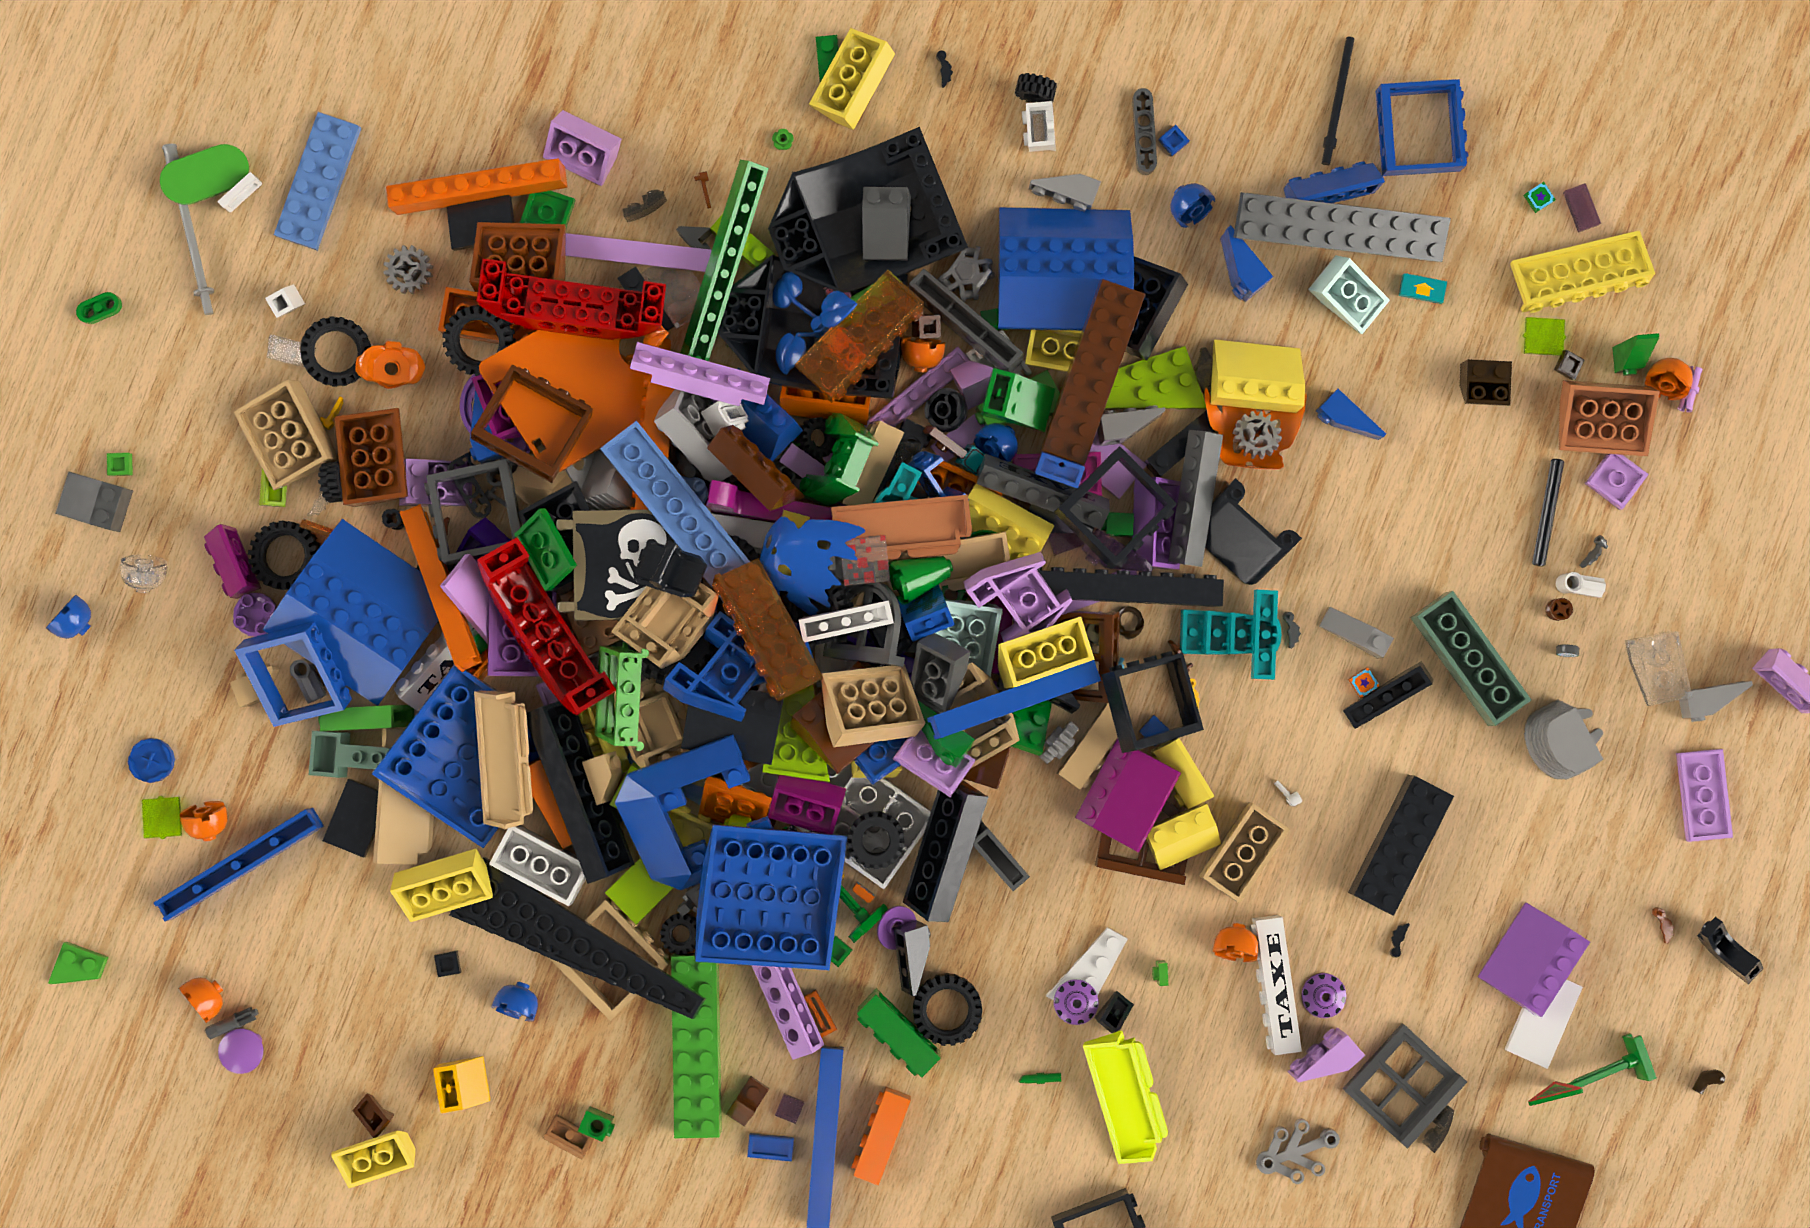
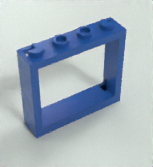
M1460 79L1380 84L1376 90L1382 176L1460 172L1466 167L1469 155L1465 151L1467 131L1463 129L1465 109L1462 108L1461 100L1463 99L1464 91L1461 90ZM1448 93L1453 162L1396 166L1391 96Z
M315 622L244 639L234 650L273 727L342 711L352 700L349 693L350 690L342 680L341 671L336 667L332 653L327 648L322 633L319 632ZM303 639L332 700L288 710L258 650Z

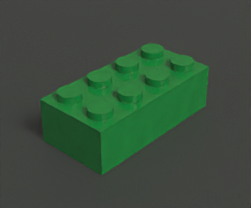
M877 988L858 1006L857 1020L865 1028L870 1026L874 1030V1037L881 1044L886 1042L891 1048L890 1052L898 1060L902 1058L907 1064L906 1068L914 1076L918 1074L923 1078L941 1059L940 1050L929 1039H926L917 1027Z

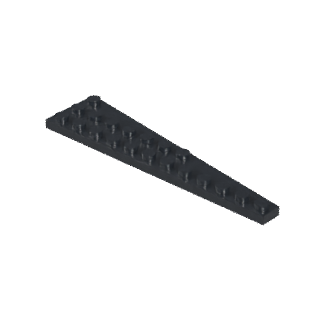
M483 857V860L487 866L493 898L451 910L449 914L451 917L477 926L491 934H496L505 938V940L517 943L531 951L538 952L545 957L592 977H597L611 985L618 986L632 994H637L691 1019L696 1017L706 1000L705 997L535 888L489 865L491 860Z

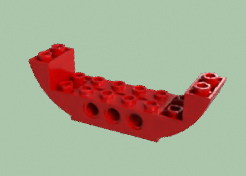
M483 258L476 301L489 313L508 322L523 326L525 329L606 340L627 339L648 335L661 327L666 284L644 281L643 290L640 292L506 273L505 261Z

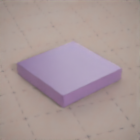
M1606 454L1585 484L1616 508L1622 510L1649 474L1624 455Z

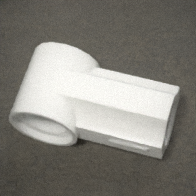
M1571 572L1560 575L1556 580V587L1558 591L1564 594L1573 593L1601 598L1605 592L1606 583L1603 578ZM1568 578H1570L1572 581L1571 588L1567 585Z

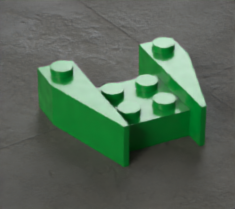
M832 413L825 423L826 429L824 434L837 441L832 449L833 455L831 460L824 467V476L806 474V477L799 484V489L805 495L804 497L819 505L830 506L859 492L860 488L856 487L870 451L873 446L878 447L879 445L878 441L863 424L841 413Z

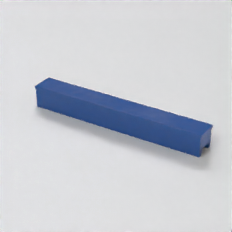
M1092 660L927 719L928 722H931L935 734L933 737L936 740L1101 681L1095 661Z
M314 808L305 809L153 903L155 907L158 906L163 914L164 922L173 920L323 828L324 825Z
M825 1045L821 1047L806 1228H829L844 1047H826Z

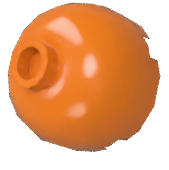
M911 336L903 337L901 341V355L908 365L914 367V371L927 372V368L936 367L943 359L946 343H941V340L933 338H918L915 341H911Z
M1663 358L1655 362L1646 375L1645 386H1651L1659 390V398L1662 394L1669 396L1668 400H1680L1686 397L1691 389L1693 382L1692 371L1686 363L1677 358Z
M208 801L204 802L205 807L197 808L196 805L184 809L180 813V821L184 831L190 837L211 841L226 827L228 814L224 802Z
M1234 923L1232 927H1226L1216 935L1213 952H1215L1216 956L1231 961H1236V958H1244L1243 962L1257 961L1258 941L1256 936L1246 929L1245 925Z
M198 977L189 980L178 988L206 1023L214 1018L222 1008L223 999L220 993L223 989L215 980L211 983L206 978Z

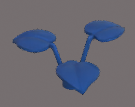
M790 272L784 273L777 281L773 290V302L778 308L782 309L788 307L793 302L813 318L811 328L814 332H799L795 336L787 333L779 341L776 348V361L780 370L786 375L800 362L805 354L806 342L801 337L819 338L820 335L823 337L828 336L837 328V324L845 319L858 305L843 292L833 291L824 299L821 306L823 312L820 316H817L795 299L802 292V281L797 275Z

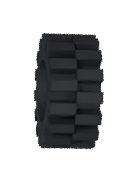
M1029 73L1021 74L1018 77L1015 94L1016 97H1020L1019 99L1026 100L1025 102L1028 103L1052 101L1053 103L1057 83L1048 77L1044 78L1043 75L1037 76L1034 73L1031 75Z
M812 418L804 421V425H800L803 431L798 435L799 439L796 440L797 443L801 444L798 448L804 450L812 458L826 457L833 453L832 449L836 439L824 434L827 418ZM815 429L821 430L824 434V443L821 446H816L812 443L811 434Z
M339 461L324 463L319 468L320 473H318V477H320L318 483L321 484L320 492L323 491L322 496L326 502H342Z
M680 913L670 916L663 923L660 930V940L663 942L664 948L669 949L670 953H676V955L687 954L694 950L696 944V918L694 916L691 917L688 913L683 917ZM678 925H683L689 930L690 935L685 942H678L673 938V929Z

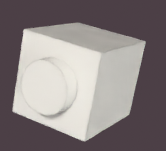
M294 284L282 288L265 298L276 318L288 314L305 304Z

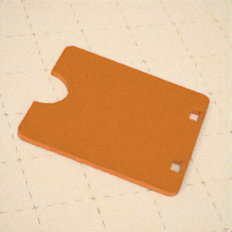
M537 330L486 358L479 365V372L493 394L497 390L495 384L501 382L511 365L522 369L526 368L532 376L546 379L552 387L556 389L562 388L569 392L572 398L576 400L582 399L587 405L591 406L593 409L592 417L559 472L599 450L635 421L639 423L640 418H644L645 410L641 409L642 396H647V388H644L643 385L644 375L648 373L630 369V365L622 359L619 352L621 339L606 340ZM516 381L513 382L501 402L504 411L535 458L553 466L581 417ZM538 439H540L545 447V450L541 453L533 444Z

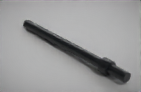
M1346 37L1328 132L1323 141L1324 153L1321 163L1323 165H1330L1333 149L1336 148L1337 138L1335 137L1353 51L1354 37Z

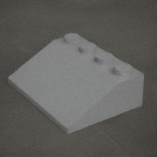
M675 389L658 410L654 420L657 428L671 439L672 444L682 451L689 463L694 464L705 480H708L710 483L711 480L723 481L731 476L732 473L707 449L715 436L701 414L702 411L713 405L714 402L710 398Z

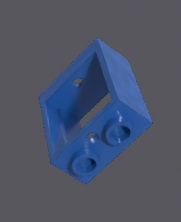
M1042 451L1035 474L1078 489L1085 466Z

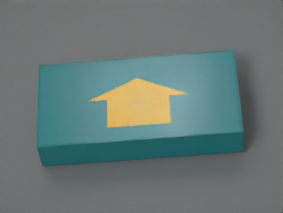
M1404 273L1398 296L1442 304L1444 302L1447 281Z

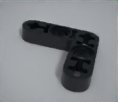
M470 451L453 460L448 465L447 471L453 470L454 464L458 467L463 465L465 462L462 459L466 458L468 466H474L471 462L472 455ZM474 476L451 480L474 517L482 519L490 514L491 504ZM466 483H471L475 486V493L473 495H466L464 493L463 486ZM479 494L481 498L477 499L480 505H486L484 509L485 514L477 513L475 511L478 507L476 502L470 503L469 500Z

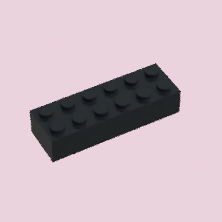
M1407 775L1348 893L1394 916L1454 796L1415 775Z
M963 780L951 797L940 790L937 791L903 899L904 904L925 920L931 922H949L988 800V796Z

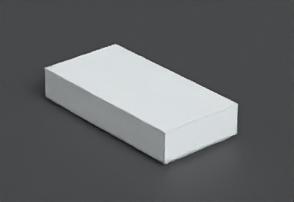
M250 172L217 202L228 212H232L258 189L262 182Z

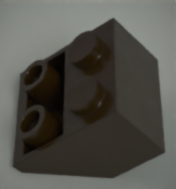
M1467 359L1460 364L1459 386L1464 403L1510 406L1512 361Z

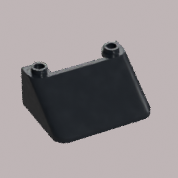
M1235 478L1227 484L1212 502L1205 548L1243 583L1254 585L1295 547L1302 537L1293 530H1285L1276 538L1238 505L1245 495V488Z

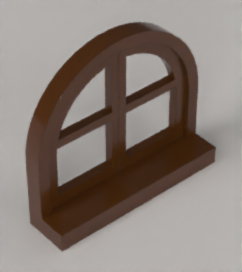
M1074 611L1061 615L1053 625L1080 616L1084 624L1100 625L1099 653H1093L1094 661L1099 662L1098 673L1101 681L1098 682V690L1077 689L1071 691L1077 701L1108 703L1101 674L1108 673L1110 667L1118 665L1120 612Z
M1168 801L1165 802L1161 810L1169 817L1180 813ZM1101 832L1095 861L1096 867L1185 885V870L1188 859L1174 864V867L1169 866L1159 870L1156 863L1146 862L1149 847L1147 840H1145L1139 851L1138 859L1109 854L1112 838Z

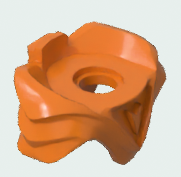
M387 341L384 345L369 347L356 358V373L364 380L375 382L387 389H392L406 384L418 383L423 376L425 363L415 349L401 347L402 344L400 342ZM387 363H394L397 366L398 370L395 375L386 373L385 365Z

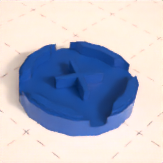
M149 738L141 740L133 746L128 757L129 770L135 778L143 782L154 783L162 781L169 776L174 768L175 757L173 750L160 739Z

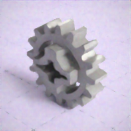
M402 245V251L400 252L395 248L394 256L387 255L390 262H384L388 270H385L383 273L386 276H390L386 281L389 284H393L392 288L396 291L400 289L403 294H406L407 289L411 294H415V288L423 291L421 285L423 283L429 285L426 279L427 277H433L428 272V270L433 268V265L427 263L430 258L427 255L423 256L424 252L421 249L416 252V248L412 245L409 250L405 245ZM411 256L418 258L420 263L413 262ZM408 266L412 267V269H409V273L407 274L405 271L408 270ZM396 277L404 278L405 283L399 282Z
M1251 411L1249 417L1244 414L1241 420L1237 421L1236 428L1233 430V434L1236 435L1233 442H1239L1236 449L1240 450L1243 448L1245 450L1243 455L1246 456L1250 453L1251 459H1254L1256 455L1263 459L1265 453L1271 456L1273 450H1277L1278 443L1282 439L1278 435L1281 432V428H1275L1278 421L1271 422V415L1269 414L1265 418L1262 411H1260L1258 416L1255 415L1254 411ZM1259 430H1260V431H1261L1260 434H1259L1260 436L1257 437L1255 440H1253L1254 437H1255V434L1258 433Z
M1071 721L1064 728L1058 726L1045 740L1044 747L1046 748L1039 757L1046 764L1051 762L1054 757L1061 759L1075 743L1073 737L1079 728Z

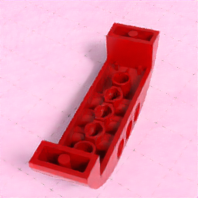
M518 537L477 559L482 578L503 620L542 680L569 711L578 715L616 692V688L605 671L600 674L596 671L528 566L529 554Z

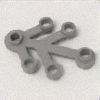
M1305 1119L1296 1120L1294 1124L1295 1129L1285 1151L1277 1153L1281 1142L1287 1140L1288 1131L1282 1126L1275 1128L1274 1137L1268 1151L1261 1152L1256 1159L1257 1168L1262 1173L1272 1174L1276 1171L1289 1177L1293 1183L1301 1184L1304 1181V1174L1299 1169L1292 1170L1281 1164L1287 1160L1311 1170L1315 1176H1322L1325 1173V1166L1320 1161H1312L1301 1155L1322 1147L1335 1148L1339 1144V1135L1333 1129H1324L1320 1134V1138L1298 1146L1302 1135L1309 1130V1124ZM1304 1122L1306 1126L1303 1130H1300L1298 1125ZM1280 1130H1283L1285 1134L1283 1137L1279 1138L1277 1136V1133ZM1329 1136H1334L1332 1143L1327 1142ZM1270 1159L1272 1163L1270 1166L1266 1167L1264 1165V1162ZM1316 1165H1321L1319 1172L1314 1171ZM1295 1173H1300L1298 1180L1293 1179Z

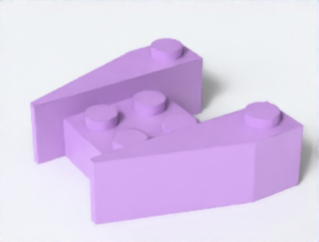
M1041 552L981 569L963 581L967 593L978 608L998 596L1016 620V623L1001 632L1003 642L1052 626L1073 601L1067 589L1055 596L1037 569L1046 564Z

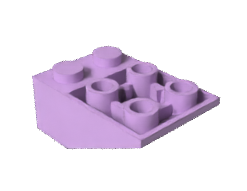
M404 459L408 497L399 499V506H417L419 504L428 506L432 504L430 496H427L425 491L426 475L447 471V467L452 461ZM465 462L463 465L459 467L456 466V464H454L453 470L469 466L467 465V462ZM451 480L437 483L441 506H466ZM466 483L463 486V491L466 495H472L471 483Z
M1339 1028L1331 1029L1323 1036L1324 1040L1319 1044H1313L1307 1050V1055L1302 1059H1296L1290 1065L1291 1069L1287 1072L1297 1082H1303L1348 1071L1365 1054Z

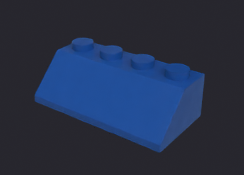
M1365 161L1353 164L1352 168L1344 169L1342 166L1332 169L1331 173L1327 174L1316 172L1311 174L1310 178H1292L1283 189L1286 198L1336 203L1374 194L1385 181L1374 163L1366 164Z
M768 394L766 395L764 405L741 399L740 404L745 410L749 421L745 423L746 428L742 430L743 434L752 443L757 445L759 450L768 459L773 461L803 431L802 428Z

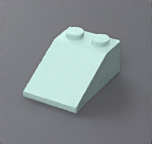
M1335 255L1308 289L1323 305L1360 334L1365 332L1390 301L1350 258Z

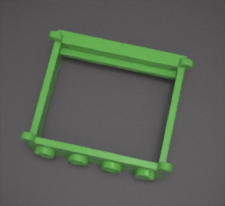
M623 642V646H599L598 674L605 671L616 688V705H614V693L596 703L595 736L614 746H636V751H641L644 748V744L638 741L642 658H647L649 651L645 648H641V653L631 650L626 642Z

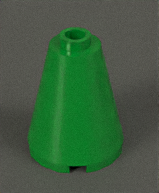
M944 556L888 562L890 565L888 567V575L893 590L899 592L900 595L896 597L902 605L908 604L950 578L951 572H953L951 561Z

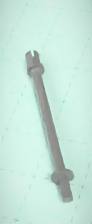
M176 144L163 145L162 150L166 165L179 159ZM178 204L198 289L193 293L194 296H200L204 314L212 315L214 313L209 295L214 293V289L207 287L188 205Z

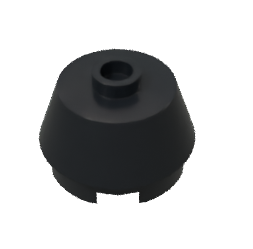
M942 388L935 391L925 404L926 419H928L931 426L936 427L941 432L956 430L964 423L968 415V406L965 399L957 390L952 388Z

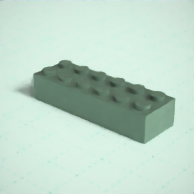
M1454 591L1445 592L1410 617L1488 726L1498 725L1531 701L1529 695Z

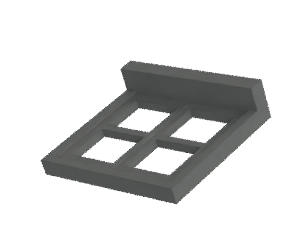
M1402 1023L1345 1085L1343 1090L1408 1149L1465 1086L1467 1081ZM1405 1040L1422 1057L1402 1078L1385 1061ZM1427 1060L1444 1077L1423 1098L1407 1081ZM1380 1068L1397 1085L1377 1106L1360 1089ZM1402 1088L1419 1105L1398 1126L1382 1109Z

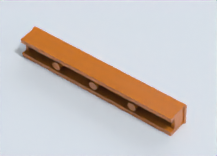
M419 504L399 513L454 665L461 672H464L466 669L482 663L466 617L440 587L450 573L447 565L438 558L437 548L440 545L434 537L433 526L427 511L424 512L422 505Z

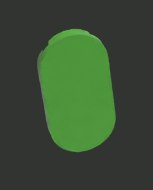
M228 144L217 145L168 163L160 174V186L165 196L171 201L181 205L194 204L230 191L249 173V163L245 154L237 147Z

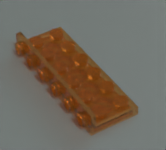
M889 270L856 302L858 305L839 324L830 328L795 364V367L828 396V400L831 403L835 399L839 401L846 394V388L851 383L853 385L856 384L862 377L861 373L866 368L870 369L878 360L877 356L881 352L886 353L892 347V341L897 336L902 337L906 333L909 323L912 320L916 322L924 313V302Z
M759 558L722 575L718 573L714 576L713 590L717 593V596H721L726 614L732 616L735 622L733 624L734 629L739 636L742 635L748 655L754 657L756 670L761 677L764 676L767 682L766 688L771 697L774 696L778 702L823 679L821 672Z

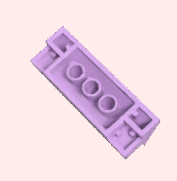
M637 342L630 369L652 374L651 383L740 406L741 399L764 405L770 378L639 342Z

